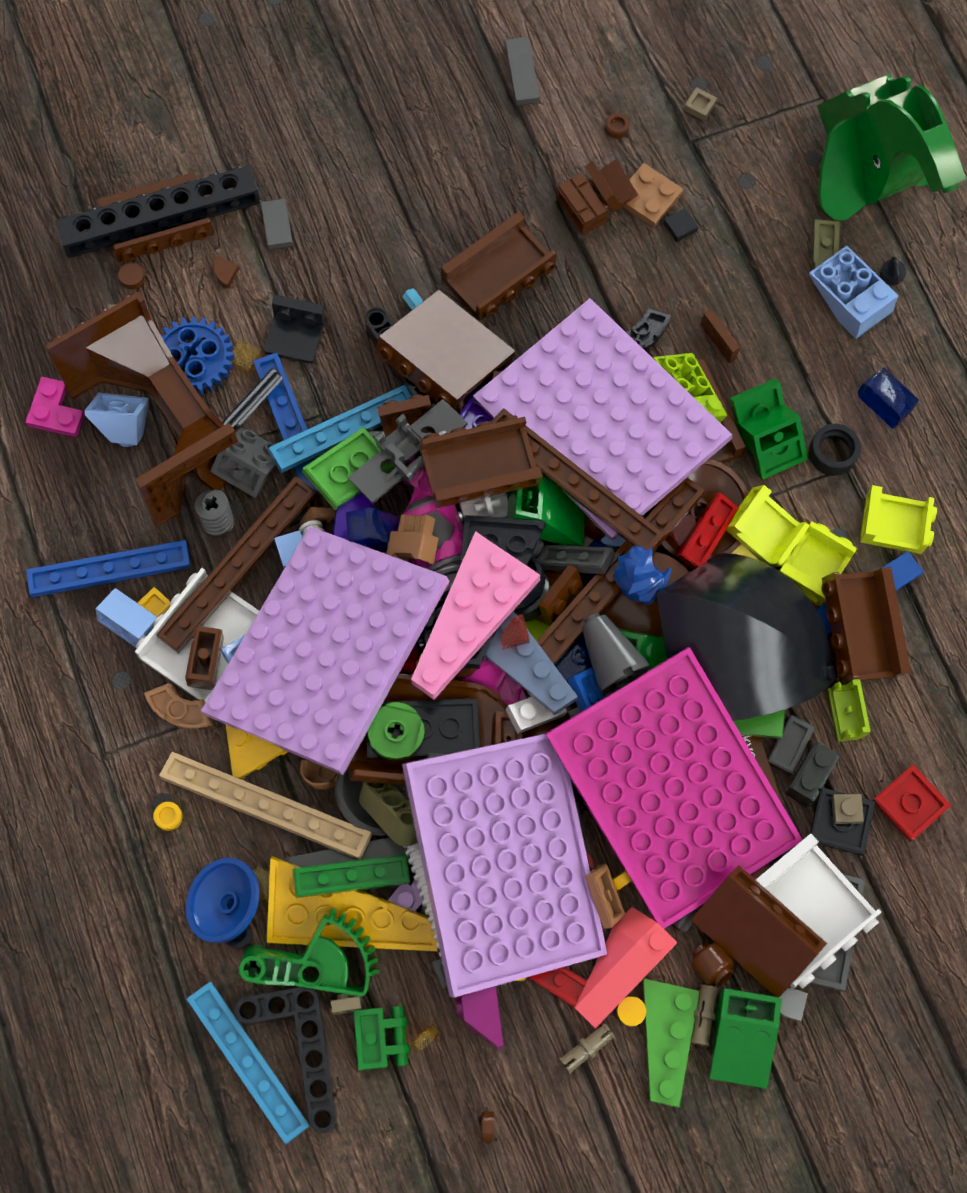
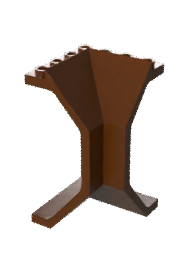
M137 292L134 295L126 296L117 305L100 311L96 317L87 322L79 323L70 332L63 336L55 337L49 344L45 345L72 399L102 383L143 391L151 395L180 439L171 458L134 480L157 527L180 514L188 472L238 442V439L231 424L227 423L224 425L209 410L179 367L151 319L141 294Z

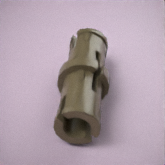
M700 985L697 1010H694L695 1023L691 1043L708 1047L712 1021H716L714 1010L719 989L713 986Z
M605 1023L584 1039L582 1037L578 1040L579 1044L559 1058L562 1065H566L573 1059L571 1063L564 1067L569 1074L588 1058L593 1059L596 1057L598 1050L612 1039H615L612 1032H608L601 1038L603 1034L610 1030Z

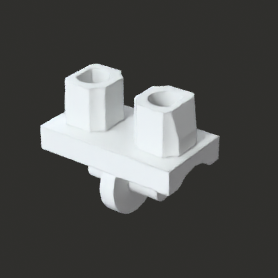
M506 493L459 504L464 519L465 515L507 518L508 500Z

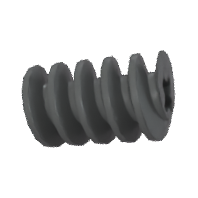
M216 489L201 493L195 501V511L203 530L213 536L232 531L234 517L225 493Z

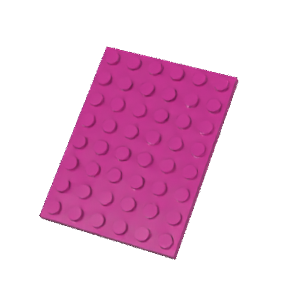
M690 647L683 649L545 733L549 743L654 921L663 929L703 905L738 865L747 873L752 874L803 840Z

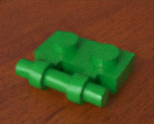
M403 1006L391 1007V1019H384L383 1008L354 1011L359 1071L388 1068L387 1056L396 1055L397 1067L408 1065L407 1054L410 1053L409 1044H406L405 1027L408 1025L407 1018L404 1017ZM393 1028L395 1045L386 1046L385 1029Z

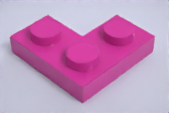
M41 376L25 423L28 427L77 438L85 414L82 410L62 406L67 391L63 381Z

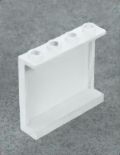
M201 568L198 573L195 572L189 577L184 591L173 597L168 611L164 615L161 614L157 617L153 624V629L148 636L144 635L138 641L135 653L141 661L195 699H204L206 703L213 690L188 687L185 680L193 637L179 653H176L156 636L207 578L206 570ZM231 592L204 623L203 627L221 629L224 636V647L248 632L259 610ZM222 653L216 684L228 666Z
M809 834L756 879L827 943L817 957L790 985L792 990L798 985L803 989L815 979L812 973L817 968L821 967L825 970L836 960L834 954L840 948L845 952L858 941L855 936L862 929L868 933L879 923L876 917L881 913L879 909L875 911L819 849L817 846L818 841L812 834Z

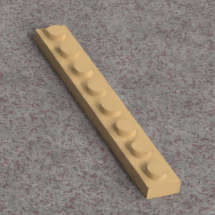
M171 752L159 775L164 781L357 860H361L372 837L370 831L356 828L350 823L174 752Z

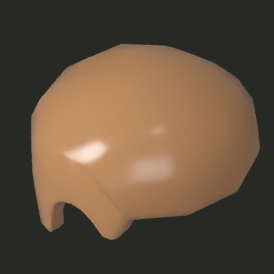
M302 759L300 763V774L309 786L323 791L335 787L339 773L307 759Z

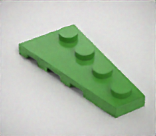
M643 978L644 1005L646 1007L649 1101L678 1108L680 1106L695 1020L694 1010L697 1009L700 991Z

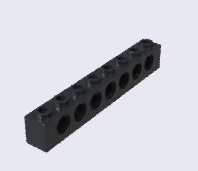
M250 165L236 167L231 171L220 174H211L206 178L196 181L190 180L175 187H165L160 191L150 194H141L129 200L116 201L111 205L101 208H91L80 214L67 215L62 219L55 220L63 248L69 259L181 225L260 204V197Z

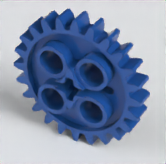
M195 316L192 317L191 323H187L183 317L181 325L172 321V329L163 327L165 336H161L172 356L180 359L177 364L184 371V374L195 390H198L202 396L204 395V388H208L213 392L212 385L214 383L222 386L220 378H229L226 370H233V365L230 361L235 360L234 353L232 352L234 351L233 344L230 343L229 335H224L223 327L216 329L215 321L207 325L206 318L204 317L200 323H197ZM188 338H193V339H194V340H193L192 342H190V343H185V342H184V341H185L186 339H188ZM209 350H215L213 354H205ZM195 370H202V372L197 375L191 374Z

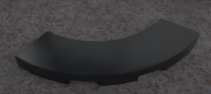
M647 308L643 318L626 333L644 350H647L664 334L671 315Z

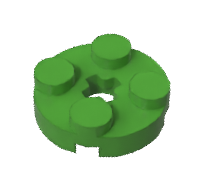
M399 702L386 704V706L379 709L367 731L370 746L378 755L388 760L410 758L422 744L424 724L411 706ZM395 724L400 725V730L404 732L403 736L400 735L397 739L392 738V734L387 732L388 728H394Z

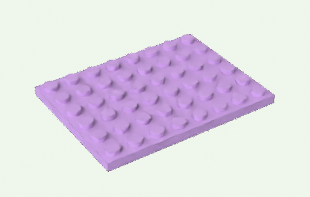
M588 299L473 395L474 400L492 419L503 408L513 416L515 415L518 418L525 417L527 427L641 516L732 439V434L592 299ZM567 494L612 542L620 536Z
M309 526L201 712L207 717L343 775L450 582L445 575Z
M545 734L402 764L449 997L461 996L607 955L600 917L585 876L591 873L571 779Z

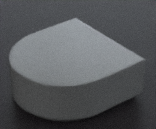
M788 988L779 997L782 998L780 1015L800 1022L808 993Z

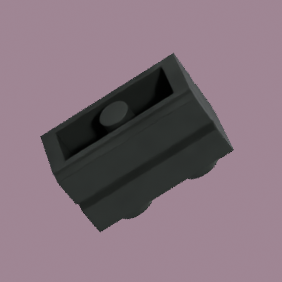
M815 742L784 794L808 808L815 801L840 755L823 744Z

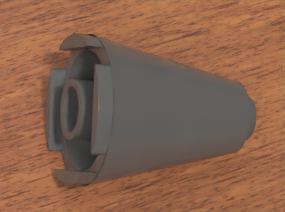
M595 613L584 620L585 625L582 626V631L596 682L601 693L617 689V685L623 682L627 684L648 670V667H650L648 661L606 615L600 616L599 613Z

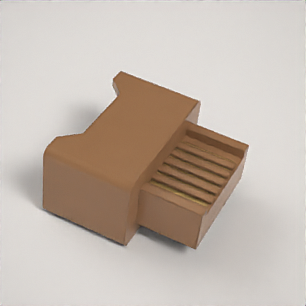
M401 514L398 531H391L386 554L406 562L410 559H419L427 562L429 565H434L439 540L438 537L432 535L435 518L428 515Z

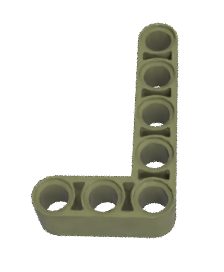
M362 782L359 796L361 806L396 844L401 846L417 844L418 840L410 802L393 784Z

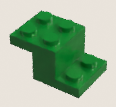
M776 378L730 398L735 426L746 446L745 448L753 453L757 475L762 480L808 460L800 416L784 404L780 381Z

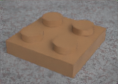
M643 163L630 179L638 196L624 205L623 208L655 228L683 194L684 189Z

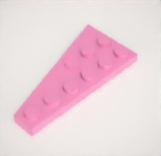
M475 531L411 678L412 684L432 699H435L540 581V575Z

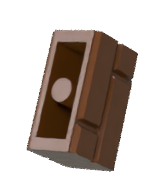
M580 173L569 181L567 180L558 185L556 199L582 235L607 222L609 206L604 198L600 199L597 196L596 188L590 179L586 180Z
M195 626L185 676L188 687L213 690L216 686L221 658L220 649L223 647L224 642L221 629Z

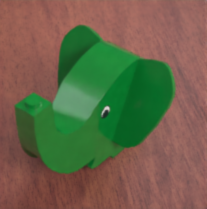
M888 74L817 105L827 134L820 166L818 199L821 209L835 220H846L857 213L864 205L876 203L914 186L929 185L931 192L942 189L944 194L957 189V183L966 180L951 133L937 101L927 88L922 85L910 88V77L902 76L893 79Z

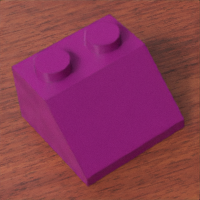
M496 986L455 998L457 1018H463L464 1025L495 1050H502L504 1045Z

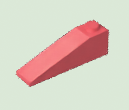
M633 907L612 927L605 942L607 955L598 957L587 980V984L574 1008L594 1029L677 944L656 921Z

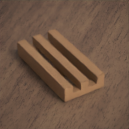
M600 864L596 866V869L590 871L591 874H587L585 879L603 928H612L625 916V912L608 865Z

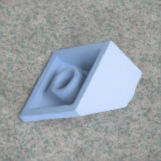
M98 392L85 409V416L110 442L119 443L124 447H131L137 445L143 437L149 398Z

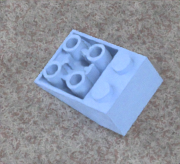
M845 246L809 272V276L838 322L855 339L894 310L898 295L848 246Z

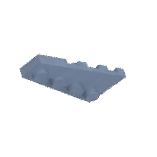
M513 611L499 626L485 658L505 672L507 677L513 682H517L530 696L553 715H556L577 701L578 696Z

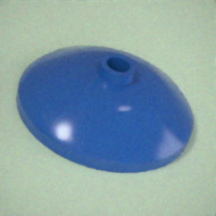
M234 858L218 859L200 871L191 884L186 899L187 921L197 937L210 943H224L234 939L247 928L254 917L259 902V884L254 871L246 863Z

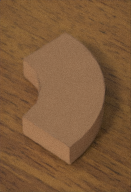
M170 683L144 693L153 711L171 724L191 729L205 728L213 725L211 718L201 712L205 705L204 699L194 701L184 699L176 693Z

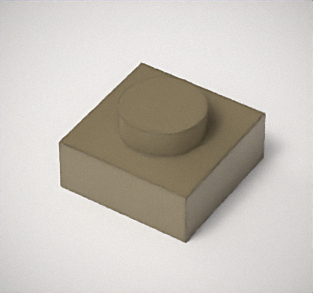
M696 87L686 102L684 111L705 121L716 105L717 98Z
M834 794L832 796L834 824H862L864 822L861 794Z
M339 994L336 996L337 1000L331 1001L333 1015L362 1010L359 996Z

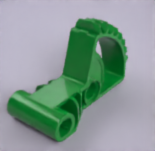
M332 907L329 914H323L302 954L265 949L258 944L251 945L244 950L239 973L244 980L252 983L298 986L364 996L368 991L370 976L379 974V968L370 966L378 963V957L368 956L375 952V946L365 947L371 938L369 935L359 937L364 932L363 926L353 930L356 919L352 918L346 924L344 921L347 913L342 912L339 918L335 917L336 908ZM326 923L336 925L347 932L360 948L366 967L363 986L347 984L349 970L343 951L332 940L320 936ZM251 960L257 961V965H251ZM308 966H314L318 969L319 974L314 978H308L304 975L303 970Z

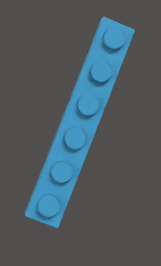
M403 385L269 447L268 453L280 473H283L326 453L363 427L368 432L381 427L382 423L377 407L382 406L388 401L400 402L408 400L412 396L406 386Z
M210 981L188 997L187 1001L284 1143L288 1144L309 1128L310 1124L212 982Z

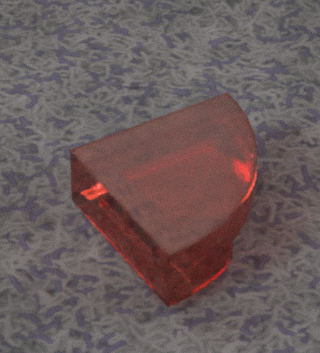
M523 614L513 618L506 626L502 634V649L530 643Z

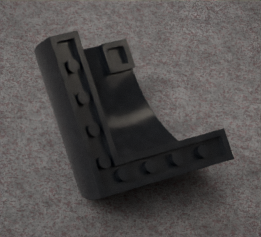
M721 553L656 592L667 659L690 647L733 721L763 716L796 706L817 696L836 681L837 672L833 662L829 637L815 607L793 581L762 561L738 554Z

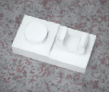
M533 697L511 704L506 708V712L517 734L563 717L567 713V710L563 709L556 715H553Z

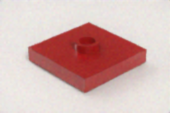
M913 764L872 800L875 801V805L909 842H912L952 806Z

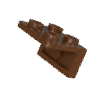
M414 395L408 400L400 402L388 401L382 406H378L377 409L385 438L397 429L396 419L400 415H405L408 424L412 425L432 409L429 395ZM432 430L423 431V433H435ZM420 452L415 456L416 459L421 456Z
M568 565L562 574L554 571H544L552 587L538 604L542 614L535 619L551 626L583 590L585 586L578 568Z

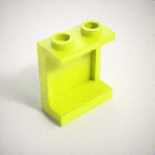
M765 485L753 487L740 504L726 531L762 562L772 567L783 566L784 563L791 559V552L794 547L805 539V532L810 525L806 522L799 523L769 497L772 491Z
M872 485L866 494L860 543L922 554L928 546L932 545L934 531H930L931 522L935 521L937 507H933L934 498L928 497L926 501H918L882 494L883 487Z
M811 521L809 528L805 532V539L794 548L791 553V559L784 563L780 572L793 581L811 602L821 607L825 601V596L821 589L822 578L834 572L842 574L857 548L848 539L831 533L825 525L816 524Z

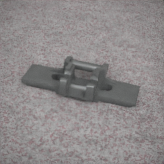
M442 399L412 425L408 424L405 415L402 414L396 419L397 429L387 438H384L381 432L374 437L380 451L348 477V480L372 504L401 480L411 482L414 479V475L424 467L421 456L408 467L405 466L408 461L420 452V440L424 439L426 435L432 434L431 432L423 433V431L432 430L435 433L444 435L450 433L455 428L468 425L446 401ZM390 462L395 465L391 473H384L381 470L382 465Z

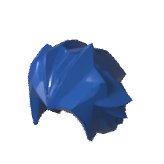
M632 546L626 554L618 557L619 567L614 568L616 573L613 574V577L628 599L644 602L645 605L657 601L656 592L666 587L672 568L669 567L661 572L657 566L653 565L652 548L645 550L642 546Z

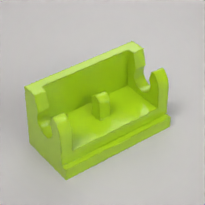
M860 679L852 680L849 684L841 685V682L835 683L831 688L827 689L837 742L864 739L871 731Z

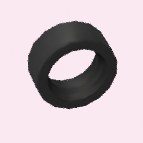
M837 423L825 425L817 431L810 443V461L817 470L824 474L832 476L843 475L851 470L860 456L861 444L859 437L846 425ZM834 437L845 442L850 450L849 457L843 462H834L825 458L820 451V444L823 439Z

